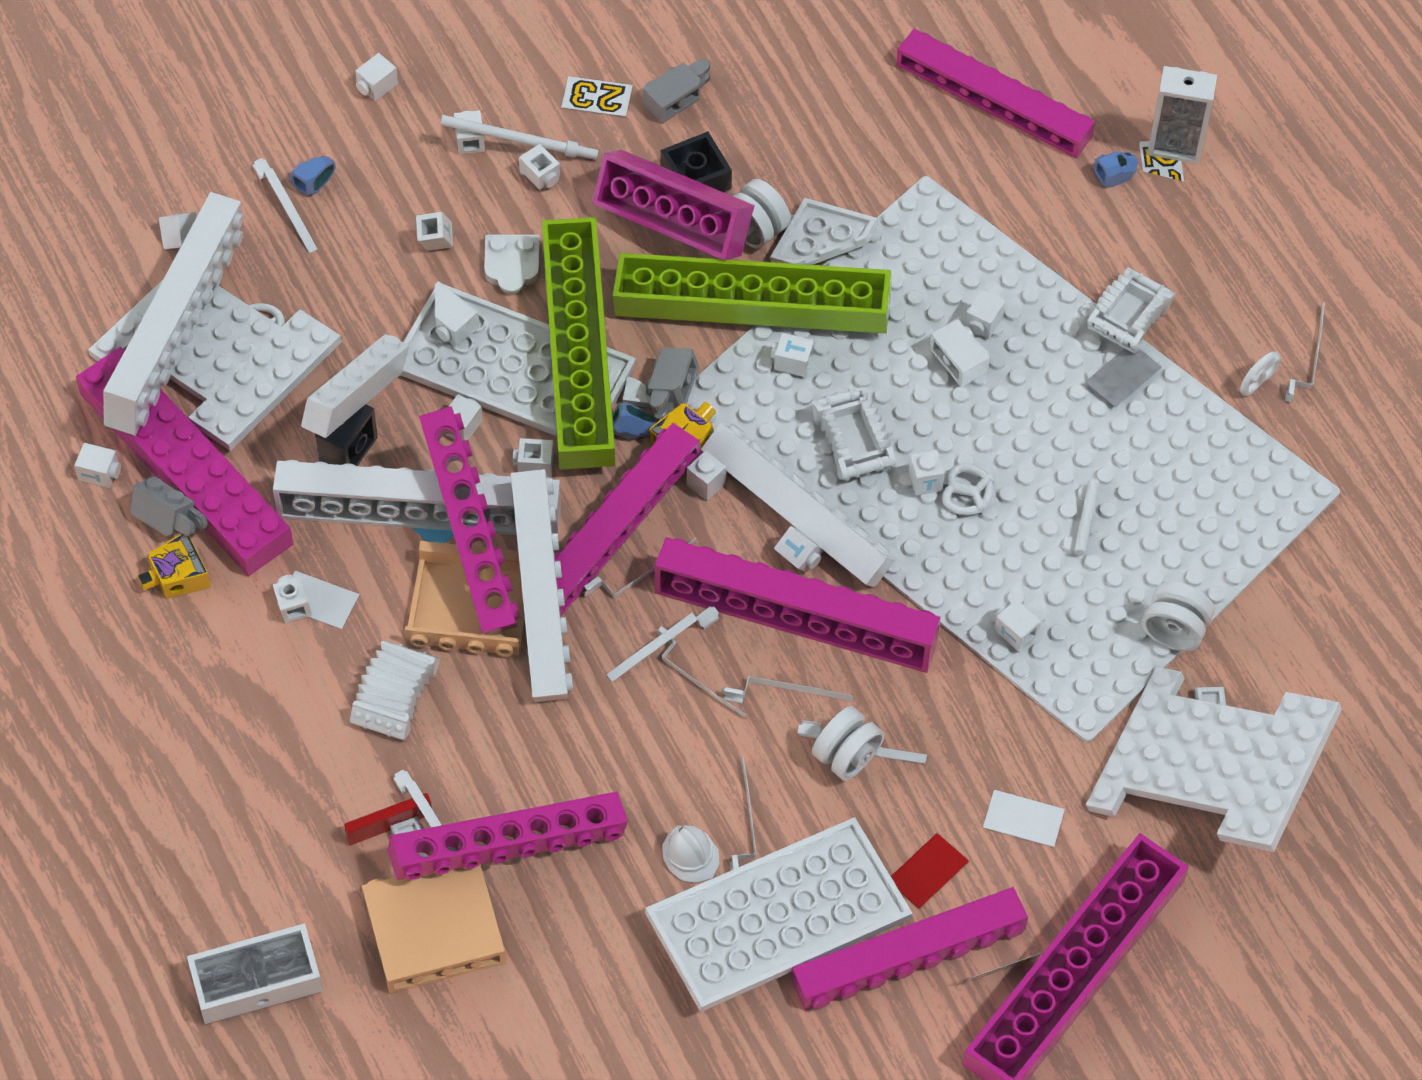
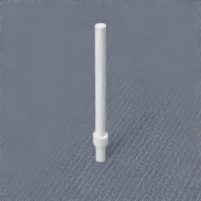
M442 115L440 122L442 126L526 145L537 146L541 144L545 149L562 152L567 157L575 158L579 156L596 160L598 155L597 149L579 146L578 142L567 140L566 143L447 115Z

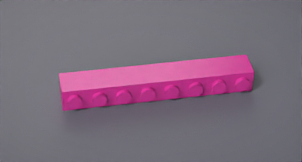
M914 28L897 50V66L1076 159L1093 136L1095 121L1091 120L1087 115L1080 114L1068 108L1065 104L1045 96L1042 92L1023 85L1017 79H1012L1000 73L997 69L988 67L977 61L974 57L967 56L955 50L952 46L932 38L927 33H922Z
M672 423L667 429L660 431L655 444L650 449L642 452L637 465L632 470L629 469L624 473L618 487L606 494L600 508L588 515L582 529L570 536L567 546L561 553L557 552L554 555L555 561L561 562L562 578H557L558 589H563L565 606H559L560 617L583 592L584 586L595 578L687 470V467L700 455L699 440L675 423Z
M1014 887L792 967L791 980L805 1011L811 1008L815 1010L826 1007L830 1001L838 998H851L858 991L865 988L876 989L884 985L887 980L895 977L898 979L906 978L914 970L923 967L926 969L933 968L944 959L950 957L954 959L966 955L969 950L977 947H990L997 940L1004 937H1017L1026 930L1028 916Z

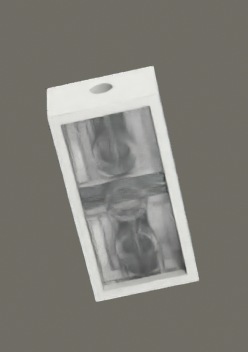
M1164 66L1147 155L1200 164L1217 80L1216 74Z
M305 923L187 956L205 1024L323 991Z

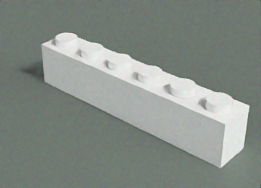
M384 334L307 398L301 427L324 438L328 437L403 373L409 344L400 341L395 336Z

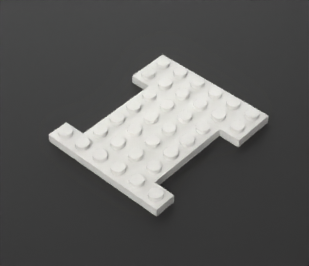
M162 281L88 349L92 358L99 361L120 346L126 350ZM214 285L209 305L204 304L201 320L198 325H193L191 339L187 345L183 344L180 360L177 365H172L169 379L203 401L188 419L200 431L231 451L342 343L341 335L301 309L281 327L222 287Z
M1156 667L1086 803L1089 812L1115 817L1126 794L1223 814L1225 817L1217 832L1220 841L1274 852L1342 711L1340 703L1285 692L1275 715L1176 696L1185 679L1182 672Z

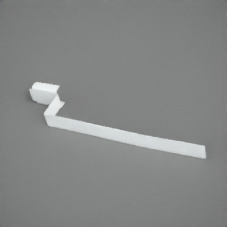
M261 158L254 161L253 168L259 179L268 178L308 252L311 253L318 250L273 168L269 167L266 159L263 160Z
M1325 302L1321 309L1319 337L1311 383L1290 379V386H1287L1285 401L1292 402L1295 386L1311 389L1314 384Z
M694 538L688 544H694L696 542V538ZM655 567L615 594L598 576L584 586L586 588V591L583 592L584 597L602 585L613 598H616L653 573Z
M713 606L712 608L708 607L698 616H695L693 613L689 614L609 672L607 676L613 682L696 621L705 630L719 619V612Z
M661 626L656 630V634L660 636L667 630ZM674 638L669 640L668 643H670L671 645L663 653V661L671 667H673L674 669H676L682 675L687 677L693 683L698 685L704 691L709 693L715 699H717L724 705L728 706L729 708H731L732 710L746 718L745 713H743L742 711H740L724 699L717 696L715 693L710 691L704 685L699 683L693 677L688 675L682 669H680L671 661L665 658L667 654L672 650L674 645L677 643L675 640H673Z
M748 676L745 691L722 687V694H725L724 700L742 703L749 682L853 702L852 695Z
M802 720V725L799 724L797 734L818 738L822 732L821 723ZM882 747L875 754V756L923 764H926L927 754Z
M743 757L741 763L747 792L754 854L732 855V862H730L731 870L739 867L738 860L755 859L756 857L749 787Z
M401 770L394 774L396 776L394 781L403 795L407 792L411 794L431 827L441 826L442 824L409 773ZM447 847L450 851H457L453 847Z

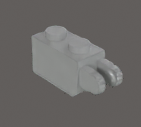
M700 59L689 66L683 62L677 67L670 68L658 79L649 81L642 88L643 105L663 124L698 102L700 88L710 80V73H708L710 70L709 61Z
M662 348L658 359L654 361V371L651 379L647 381L646 392L650 396L649 404L651 409L655 410L653 415L657 422L680 404H687L699 370L693 349Z
M153 476L134 485L130 514L165 536H169L177 531L190 536L195 533V528L196 530H203L208 525L205 515L194 508L195 501L165 484L161 479Z

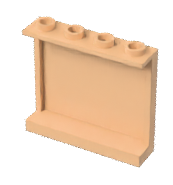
M420 541V560L408 626H405L404 629L406 644L420 648L426 646L440 647L447 651L454 649L468 650L475 654L483 652L497 653L503 657L520 656L525 614L519 552L501 549L505 564L499 565L502 576L508 574L513 591L507 592L510 603L516 602L521 618L516 619L517 628L493 635H483L457 545ZM471 547V551L475 554H481L486 550L485 547ZM485 568L480 572L479 578L482 581H490L494 577L495 571ZM498 595L491 596L487 601V606L493 609L501 606L503 598Z
M481 865L473 869H465L464 867L453 869L443 875L435 873L423 875L419 879L412 881L407 879L397 881L396 877L385 880L374 879L368 882V884L362 885L363 897L368 909L389 994L506 963L505 949Z

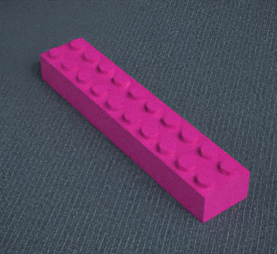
M121 346L76 376L80 395L103 420V391L125 352ZM161 389L157 404L155 406L151 405L149 409V418L144 427L140 426L136 436L113 429L157 478L195 501L194 508L200 511L201 514L203 513L207 518L208 525L205 527V530L248 577L293 545L290 526Z
M665 538L655 563V594L706 609L714 606L718 612L925 673L928 672L937 646L941 617L927 610L919 611L909 608L900 602L891 603L881 600L872 594L864 595L844 586L836 587L826 584L817 578H805L789 570L781 571L774 569L762 562H750L743 560L737 555L719 553L710 547L695 546L678 538Z
M1139 833L964 1052L962 1065L982 1080H1028L1185 882L1189 866Z

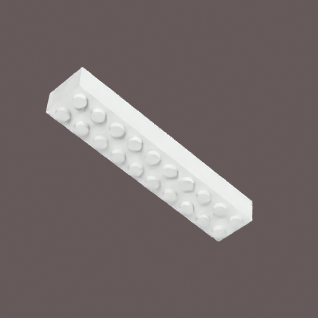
M213 192L209 193L103 391L104 426L136 436L140 426L144 427L149 418V409L151 405L155 406L157 404L161 386L167 385L172 365L178 364L183 344L187 345L189 343L192 327L194 324H199L204 304L209 305L214 285L218 286L220 284L224 266L230 265L234 247H239L241 244L243 231H240V227L244 219V214L241 213V201Z
M297 460L277 461L273 494L276 512L282 519L452 531L434 469L421 471L406 467L392 469L382 466L334 465L325 462L305 463ZM491 473L479 475L481 483L476 484L478 495L484 493L489 509L484 511L486 522L492 520L496 534L517 535L511 477L497 476ZM552 479L554 495H548L549 506L555 505L557 522L551 523L552 533H559L561 515L560 480ZM462 487L457 490L455 497L459 500H465L470 496L471 490ZM474 514L467 515L464 518L463 524L467 527H473L478 523L479 517Z

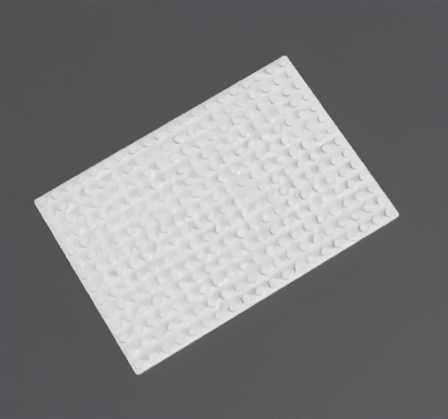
M924 176L877 217L878 226L867 245L832 257L822 265L891 270L892 291L887 334L754 325L696 376L686 405L696 411L703 402L709 403L716 411V414L709 420L713 424L714 431L720 423L731 426L733 423L745 432L743 438L750 443L754 440L764 447L766 451L763 454L770 460L772 457H775L786 465L784 469L786 473L790 476L794 473L801 477L807 483L805 486L807 490L811 493L814 490L819 492L828 500L825 503L832 510L837 507L848 516L846 521L853 527L858 524L869 533L867 538L874 544L879 541L890 550L888 555L895 562L882 577L885 581L921 610H927L936 616H940V625L1083 742L1090 743L1145 689L1156 667L1166 668L1182 652L1165 647L1151 639L1141 625L1147 607L1151 605V599L1156 587L1162 582L1175 581L1188 584L1202 591L1212 600L1215 607L1212 622L1339 496L1340 489L1143 339L1139 348L1162 366V368L1117 407H1114L1085 383L1124 349L1088 328L1087 321L1094 311L1096 303L933 179ZM981 289H984L1006 300L1004 316L989 339L973 334L979 345L985 346L990 354L988 373L960 387L929 349L931 333L956 319H959L965 326L966 312ZM782 333L814 340L813 357L806 377L774 370L775 359L771 358V351L774 342L779 343ZM864 386L868 391V400L873 399L872 407H878V414L882 415L881 423H886L885 431L888 432V439H890V447L893 449L896 464L892 465L889 469L883 468L879 472L871 471L869 475L864 473L858 478L855 476L850 477L848 481L845 479L839 480L832 444H828L829 438L825 437L826 431L821 432V425L815 424L811 401ZM938 450L945 473L942 491L915 496L908 473L910 455ZM958 464H971L983 469L991 476L994 487L993 497L987 508L982 512L974 515H959L949 511L944 506L942 496L948 486V473L954 466ZM961 472L956 476L957 482L976 486L981 480L978 476L968 472ZM1089 479H1097L1100 483L1086 553L1083 556H1079L1074 553L1087 485ZM985 488L980 492L982 499L985 494ZM952 493L951 501L958 506L970 507L976 505L974 498L958 493ZM1016 599L1041 620L1039 635L1020 652L994 631L997 611L1005 604L1009 606Z

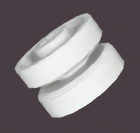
M752 179L740 190V193L732 195L755 205L745 241L747 245L753 248L761 249L774 235H778L791 224V215L785 201L771 185L761 179Z
M1175 581L1162 582L1155 589L1151 605L1147 607L1141 625L1151 639L1165 647L1179 651H1194L1201 645L1206 627L1209 626L1214 615L1215 607L1212 600L1205 593L1193 586Z
M849 706L839 712L822 730L814 743L812 755L824 765L832 763L831 771L845 782L855 777L872 760L883 743L885 733L872 722L865 724V716L853 706Z

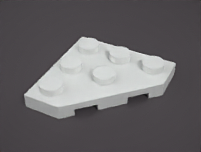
M804 198L792 218L791 224L787 227L770 257L771 262L813 265L867 245L878 226V220L876 217Z

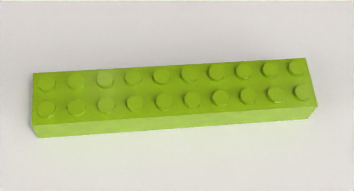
M596 217L542 220L559 470L615 466V444Z
M620 253L613 291L615 316L887 334L892 291L891 270Z

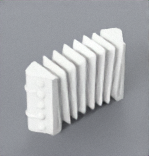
M1128 267L1124 271L1123 276L1119 275L1117 281L1113 280L1112 286L1108 285L1102 297H1099L1098 303L1087 321L1088 328L1135 354L1151 323L1154 324L1156 320L1158 321L1160 315L1165 316L1176 293L1144 276L1143 273L1140 274Z
M864 386L811 401L815 424L821 425V432L826 431L825 437L829 438L828 444H832L839 480L845 479L848 481L850 477L855 476L858 478L864 473L869 475L871 471L879 472L883 468L889 469L892 465L896 464L893 449L890 447L888 432L885 431L886 423H881L882 415L878 414V407H872L873 399L868 400V391Z
M381 641L382 651L376 650L377 658H370L371 666H366L367 675H361L362 684L358 685L357 701H354L352 704L350 723L361 726L364 729L385 734L388 737L392 736L405 740L411 731L410 720L413 719V713H415L414 706H417L416 698H421L420 691H424V684L429 685V678L435 677L440 657H432L427 652H416L415 649H408L403 644L399 645L396 643L392 644L390 641Z

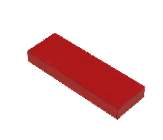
M424 793L423 796L432 808L428 793ZM411 798L345 823L346 838L349 845H353L390 831L391 825L418 816L419 820L425 817L414 799Z

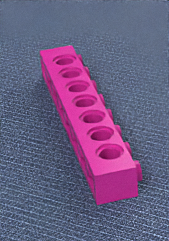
M452 406L420 415V422L483 635H493L517 628L516 619L521 618L517 603H510L507 593L513 591L508 574L502 576L499 566L505 563L500 547L494 549L491 539L497 536L492 520L486 522L484 511L489 509L484 493L478 495L476 484L481 482L476 466L471 468L468 457L473 456L469 441H463L460 430L465 429L461 414H455ZM445 434H452L455 437L454 442L449 446L440 444V439ZM452 461L463 463L462 469L457 473L449 472L447 470L448 465ZM462 487L471 490L470 496L465 500H459L455 497L457 490ZM474 514L478 516V523L473 527L465 526L463 521L467 515ZM477 541L487 544L486 550L481 554H475L471 551L472 545ZM485 568L495 571V575L490 581H482L479 578L480 572ZM498 595L503 598L501 606L495 609L488 607V599L491 596Z
M618 791L394 834L390 836L387 851L396 880L407 879L412 881L419 879L423 875L433 873L443 875L453 869L463 867L465 869H473L480 864L489 862L498 864L505 862L509 858L519 856L528 858L544 851L558 852L565 847L575 845L584 847L600 840L614 841L623 836L628 820ZM589 820H595L598 824L591 823ZM560 825H566L570 829H564ZM532 831H539L542 835L535 834ZM504 836H510L514 840H508ZM475 842H483L486 846H480ZM447 847H453L457 851H450ZM418 853H425L429 857H422Z

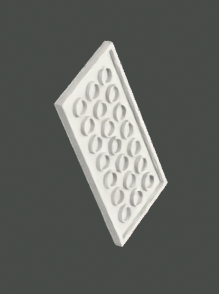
M443 284L478 312L479 328L459 346L455 347L450 342L441 340L436 333L434 289L404 340V343L409 344L403 373L400 375L455 397L459 394L465 398H472L485 409L557 436L549 324ZM607 347L611 407L613 408L626 384L627 377H630L636 366V358Z
M855 817L645 908V915L700 1012L792 972V967L844 949L911 919L913 914Z

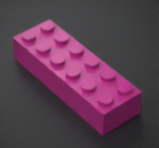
M623 150L604 153L592 204L722 260L742 256L755 206Z

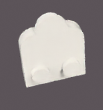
M485 235L484 270L486 280L493 285H499L500 289L507 294H516L520 292L524 285H531L536 282L539 277V235Z

